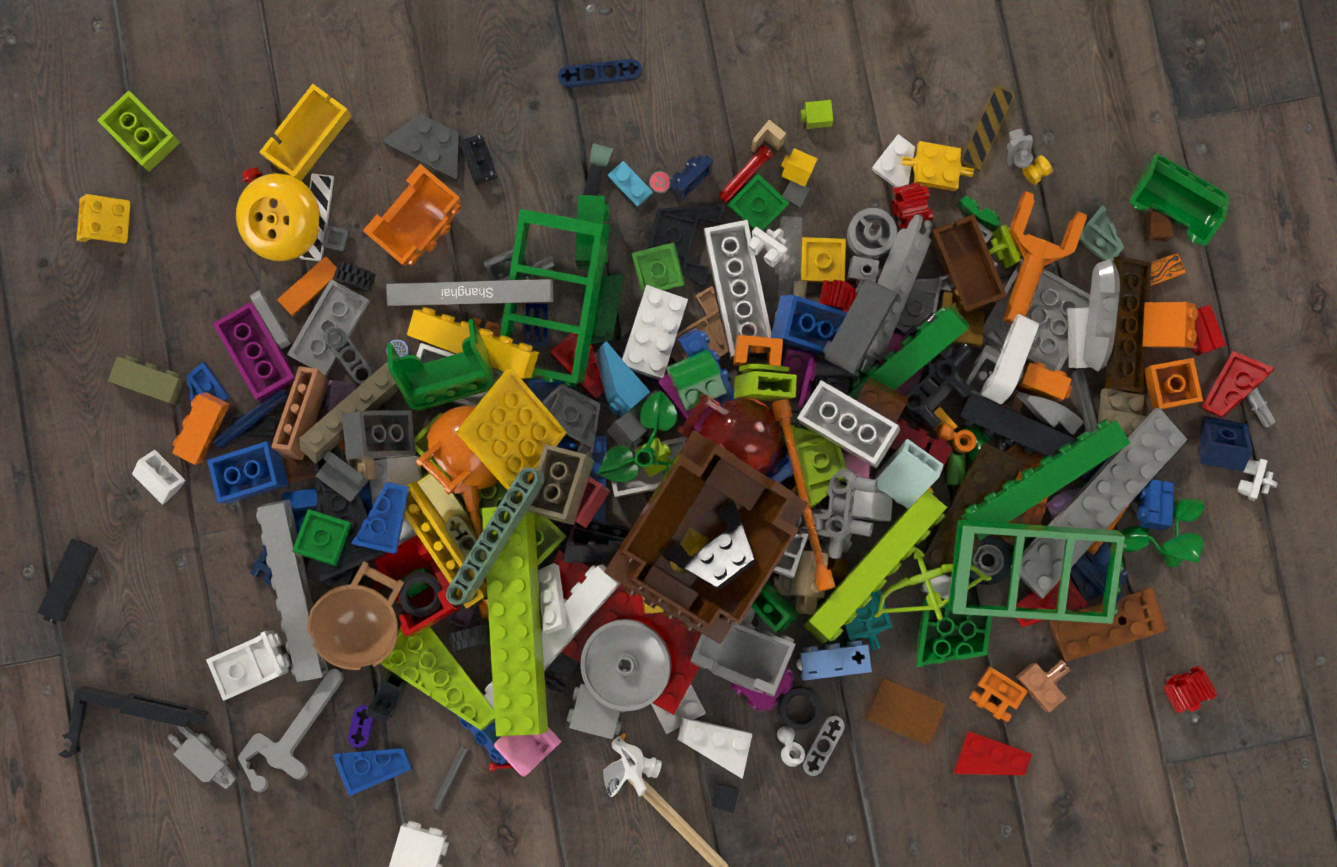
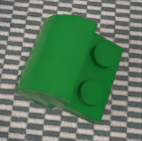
M708 350L701 351L666 367L671 382L677 390L686 411L727 393L720 377L719 368Z

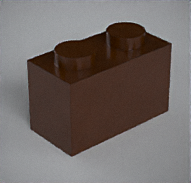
M869 376L856 401L896 423L909 397Z

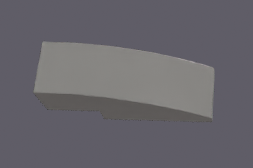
M1018 392L1016 394L1042 424L1053 428L1057 426L1060 431L1073 435L1083 424V421L1075 413L1054 401L1030 393Z

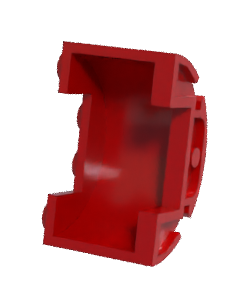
M418 535L399 545L397 553L388 552L385 556L375 560L378 567L376 571L396 581L416 568L425 566L440 583L442 591L437 593L441 605L434 614L427 617H415L404 610L402 615L399 616L402 623L400 628L406 637H414L461 608L460 605L451 604L447 600L446 591L450 583ZM429 586L413 598L408 595L409 602L417 607H425L433 601L434 590L432 586ZM398 593L396 601L401 605Z

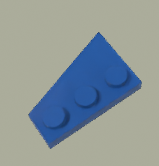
M386 482L372 510L364 520L359 533L351 544L394 554L397 553L410 486Z
M405 748L332 754L349 796L413 769Z

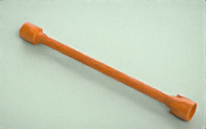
M789 399L778 400L772 403V408L776 421L780 422V426L784 430V438H786V446L789 449L788 454L790 455L793 474H795V482L798 485V494L801 499L810 503L808 501V493H806L807 490H805L806 485L802 476L801 465H799V457L796 454L797 449L793 440L792 429H790V418L793 417ZM808 504L803 513L804 519H806V527H808L807 530H809L808 535L810 536L811 547H813L815 564H817L814 577L817 591L819 592L835 588L831 569L828 570L827 565L823 563L824 558L820 549L821 546H819L818 535H816L817 530L815 529L814 518H812L813 513L811 512L810 504Z

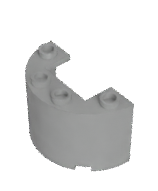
M734 622L721 644L701 634L690 661L703 669L708 668L713 674L761 694L764 691L768 696H775L796 644L793 643L794 639L788 636L781 635L779 638L768 631H763V633L755 631L756 627L743 622L742 625Z

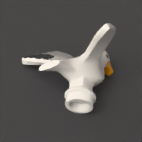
M625 733L612 741V749L621 754L622 758L611 763L603 770L606 790L610 797L616 795L626 779H630L633 782L638 796H642L646 792L642 773H645L647 777L657 778L661 769L662 762L660 760H657L655 757L647 759L638 747L625 743Z

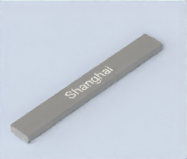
M553 279L386 284L387 306L553 302Z

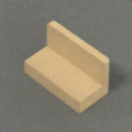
M768 120L754 137L751 151L755 153L764 141L779 151L784 145L786 132Z

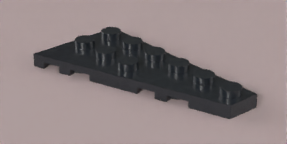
M338 444L330 452L347 463ZM324 458L314 463L316 474L326 463ZM316 477L317 512L352 524L337 565L333 566L320 562V582L324 583L360 567L363 561L369 563L385 556V554L381 550L351 544L359 533L364 520L368 517L360 494L358 493L355 499L350 502Z

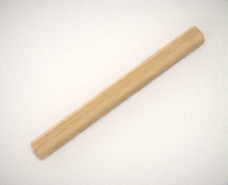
M642 778L646 786V792L642 796L712 867H729L701 836ZM628 779V781H629V782L633 785V787L635 788L633 782H632L630 779Z

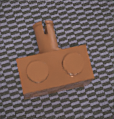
M1062 660L1047 673L1037 663H1030L1015 678L1028 690L1031 697L1044 711L1051 712L1066 699L1056 683L1071 670L1068 666L1066 667Z

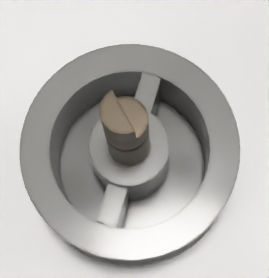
M867 208L858 212L851 220L847 230V242L850 249L859 257L861 255L873 256L874 259L887 254L897 236V227L893 218L887 212L878 208Z

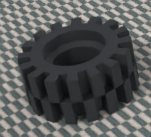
M338 262L333 280L351 288L371 292L376 274L356 265Z

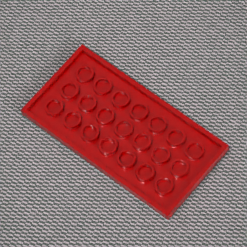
M559 550L553 563L559 566L563 599L568 600L572 596L570 592L578 582L582 584L586 580L585 574L592 566L586 563L563 562L565 551ZM620 584L562 650V653L581 663L582 651L587 640L603 625L621 619H631L647 624L663 638L671 657V674L668 684L661 695L652 703L675 715L700 668L690 660L702 633L696 629L693 633L681 626L683 621L675 618L673 621L663 615L662 612L645 614L643 597L639 594H636L635 597L624 591L625 586Z

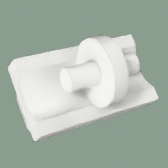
M755 227L752 231L753 238L748 244L750 252L758 255L764 248L768 251L764 256V260L772 267L780 262V260L785 262L788 259L786 255L788 248L785 247L787 241L782 238L784 235L782 229L779 228L775 232L768 229L765 233Z
M1249 460L1244 473L1254 475L1252 482L1240 480L1237 492L1248 496V500L1255 501L1257 499L1261 485H1263L1261 493L1268 494L1270 487L1277 488L1278 483L1272 480L1274 473L1267 471L1266 477L1263 478L1267 460Z

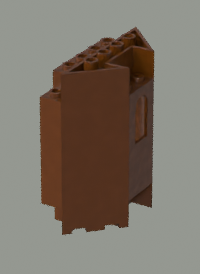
M693 430L604 573L625 586L623 590L634 597L636 594L644 597L643 602L653 609H655L656 605L664 610L662 614L674 621L675 618L683 621L681 626L693 633L696 629L713 641L721 644L734 622L740 625L799 529L795 527V524L809 503L796 496L794 492L749 466L719 444L710 441ZM733 500L738 509L756 563L719 591L696 578L695 575L688 571L683 573L675 572L670 562L661 553L676 541L681 543L690 527L708 538L704 545L705 547L728 529L716 511Z

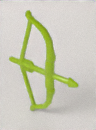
M916 548L914 559L918 560L922 573L909 578L904 577L897 583L889 586L881 595L878 611L874 616L878 618L882 613L935 610L937 619L939 621L942 620L943 616L940 608L948 603L949 597L942 601L940 594L934 592L930 580L951 572L953 564H944L941 568L927 571L923 560L925 554ZM971 564L970 570L974 571L979 578L968 584V590L983 580L990 581L992 577L990 575L986 576L975 565ZM925 582L929 592L926 596L928 606L884 609L885 599L893 591Z

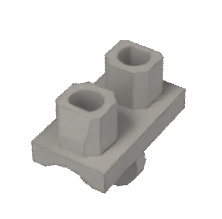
M1022 129L1009 132L1010 143L1007 144L1008 166H1013L1015 163L1020 168L1029 167L1033 161V155L1031 154L1032 136H1025Z

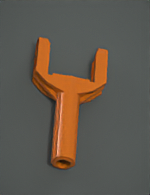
M1024 191L1009 229L1015 247L1024 258L1002 318L1011 325L1018 314L1024 317L1027 316L1044 266L1075 252L1087 218V214L1079 211L1076 212L1074 218L1069 221L1061 247L1030 234L1024 235L1023 233L1035 202L1034 194L1028 191Z

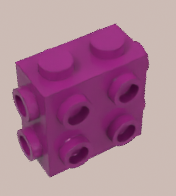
M786 667L775 696H768L764 691L761 694L735 683L730 687L739 696L744 693L749 698L747 703L755 711L758 709L762 712L766 709L770 711L778 703L776 698L781 693L785 695L794 686L791 683L794 679L790 676L793 672Z

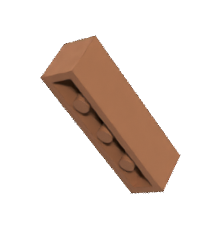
M299 367L271 446L284 458L303 460L305 453L300 450L299 438L315 425L330 381L319 369Z

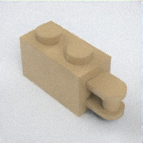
M802 551L794 578L791 581L790 595H797L796 610L799 614H814L817 598H824L825 591H817L814 577L817 564H815L813 551ZM822 553L823 563L828 565V553Z

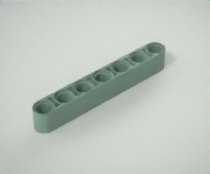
M524 468L519 472L449 585L446 597L451 604H466L472 600L542 487L545 476L541 470L537 468ZM531 472L535 476L532 484L528 482V475ZM518 492H521L523 496L521 503L516 501ZM507 511L511 515V519L508 523H506L504 520V514ZM495 530L499 534L496 542L492 539V534ZM482 550L487 554L485 561H482L480 557ZM471 569L475 573V577L473 580H471L468 576V573ZM459 588L463 592L461 600L457 597V590Z

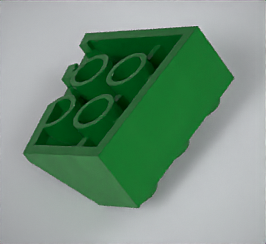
M923 598L922 606H928L926 598ZM948 603L940 608L943 619L940 621L937 619L935 610L921 611L916 667L987 655L993 616L952 614L948 608Z

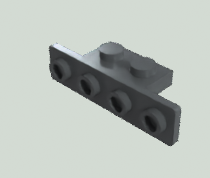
M514 249L483 261L491 281L509 280ZM525 251L523 265L552 270V267L556 265L552 256L532 264L527 251ZM522 273L521 280L532 278V274Z

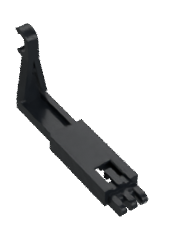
M82 686L75 690L69 732L62 735L64 739L68 738L71 740L70 752L64 750L59 755L63 758H69L77 752L89 702L120 709L119 713L186 727L190 723L200 724L209 718L210 714L208 711L135 693L123 695Z

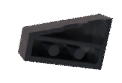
M594 519L591 520L587 528L575 522L572 525L567 540L563 562L609 564L631 528Z

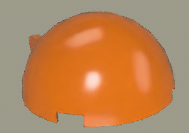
M474 405L460 406L443 413L429 429L426 438L428 439L429 450L416 461L419 467L423 466L446 488L444 491L448 495L462 483H465L467 486H479L478 489L491 487L499 482L456 433L458 428L475 409L476 406ZM432 457H434L435 461H436V462L438 463V465L442 468V470L445 471L447 474H449L451 477H453L455 480H454V481L449 480V479L430 461V459H431Z

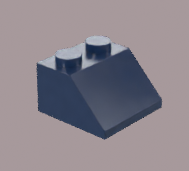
M1204 416L1198 446L1200 464L1244 472L1253 452L1248 425Z

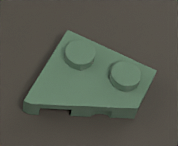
M1102 205L1083 228L1078 242L1102 261L1108 259L1114 261V257L1120 254L1124 246L1120 238L1117 237L1116 229L1106 214L1105 206Z

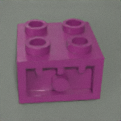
M788 346L784 367H789V373L785 374L797 375L796 394L799 395L798 407L802 408L804 401L808 402L810 397V388L812 381H814L817 361L814 360V352Z

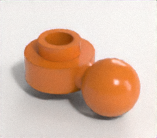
M943 423L937 428L938 438L945 441L952 440L954 449L960 453H968L976 445V437L969 430H961L956 433L954 428L948 423ZM960 439L965 440V446L961 445Z

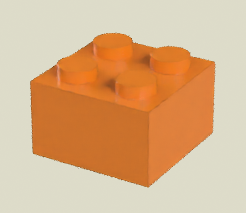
M1194 358L1152 365L1144 369L1152 411L1155 408L1166 410L1203 401Z

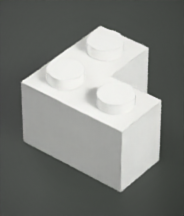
M879 489L875 493L856 490L852 517L853 519L889 522L891 521L893 498Z

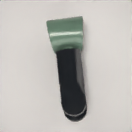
M593 143L590 155V162L592 164L583 195H598L605 170L603 167H607L613 148Z

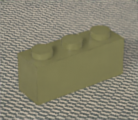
M127 355L124 359L116 358L108 382L176 405L185 382L178 378V373L166 370V373L158 371V366L147 362L145 366L137 364L138 359Z

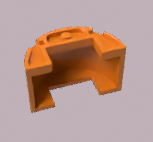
M421 164L406 179L410 185L382 218L376 214L363 230L402 265L409 264L412 266L426 251L431 252L436 247L438 238L449 232L452 227L450 225L451 221L462 208L460 204L461 198Z

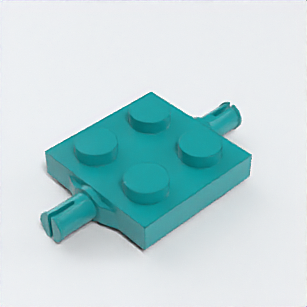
M877 590L875 593L872 592L870 595L873 598L865 607H862L860 610L857 608L855 612L858 615L845 626L849 641L868 638L872 651L881 648L876 635L893 628L888 613H882L878 618L874 616L878 611L882 595L881 590Z

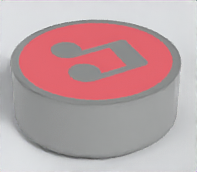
M663 171L653 173L649 180L651 190L656 194L666 193L671 183L669 181L670 176Z

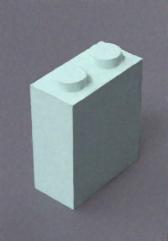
M906 439L877 470L874 479L878 480L877 488L880 491L885 492L897 503L909 509L939 478L944 464Z

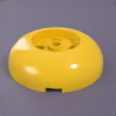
M276 173L263 175L252 181L239 197L236 207L238 231L245 244L259 256L273 261L292 260L305 254L318 237L320 230L318 229L319 216H321L319 205L312 191L299 179L291 175ZM275 199L278 202L277 207L271 205V202ZM259 212L263 215L262 220L258 218ZM271 229H273V230L276 231V237H275V238H274V233L271 231Z

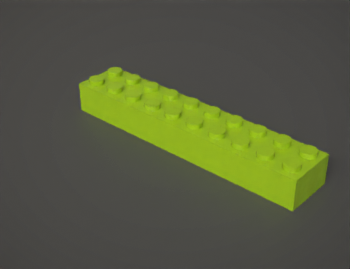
M498 507L482 508L483 530ZM508 511L504 514V520L506 523H508L511 519V515ZM526 511L486 576L496 736L537 735L548 732L535 517L532 513ZM496 530L492 534V539L494 542H496L499 538V534Z

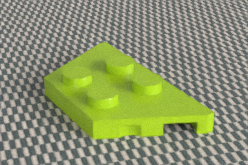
M790 425L797 449L796 454L799 457V465H801L800 468L806 485V493H808L810 507L813 508L828 495L830 480L840 469L846 468L841 448L809 428L807 430ZM838 477L840 483L845 480L843 477Z

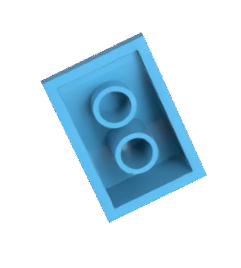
M606 341L594 356L606 400L610 404L609 408L615 415L622 417L641 402L650 391Z

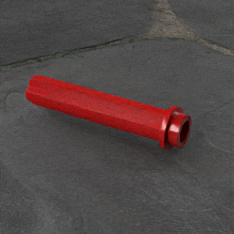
M765 145L758 147V152L719 193L718 196L723 202L728 203L767 160L772 159L771 155L773 153Z

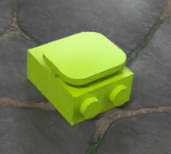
M746 364L739 367V372H743V374L735 376L734 399L775 402L796 397L797 375L785 374L789 373V367Z

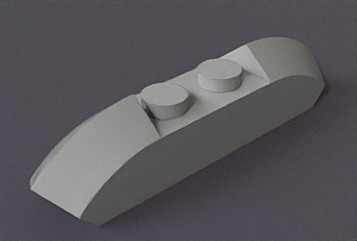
M1111 259L1096 264L1092 274L1083 358L1086 365L1096 371H1100L1106 366L1112 353L1115 338L1120 280L1117 267Z

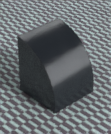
M716 783L711 806L734 813L739 793L738 788Z

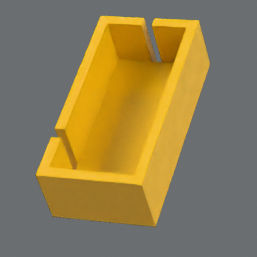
M312 84L274 134L282 141L279 145L271 137L260 150V154L286 175H291L302 181L352 115L346 107L335 99L330 98L328 94Z

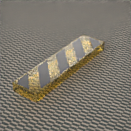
M995 85L961 158V164L974 168L978 172L981 170L1015 93Z

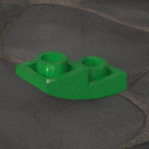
M967 195L957 204V207L967 217L975 215L977 222L985 228L994 231L1001 224L1000 218L994 210L986 207L980 212L977 202L973 198L969 199Z

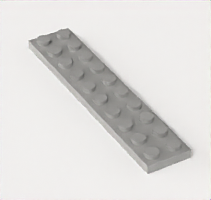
M1155 408L1128 437L1130 444L1113 454L1048 526L1106 530L1187 441L1186 437L1160 408ZM1037 537L1023 552L1020 578L1038 598L1043 599L1061 579L1066 539ZM1075 540L1071 567L1095 541Z

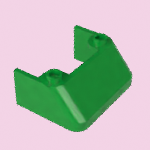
M473 319L468 320L470 337H467L462 342L463 352L423 364L420 358L415 355L399 357L392 343L387 344L388 370L412 409L424 410L483 393L492 388L494 385L492 368L485 343Z

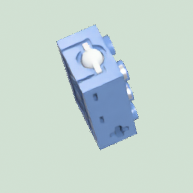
M860 640L846 642L847 646L840 647V643L825 644V649L819 650L817 646L802 647L803 651L798 652L797 661L801 679L811 680L872 672L869 647L866 644H862ZM856 653L860 654V658H857V662L855 660H852V656H854Z

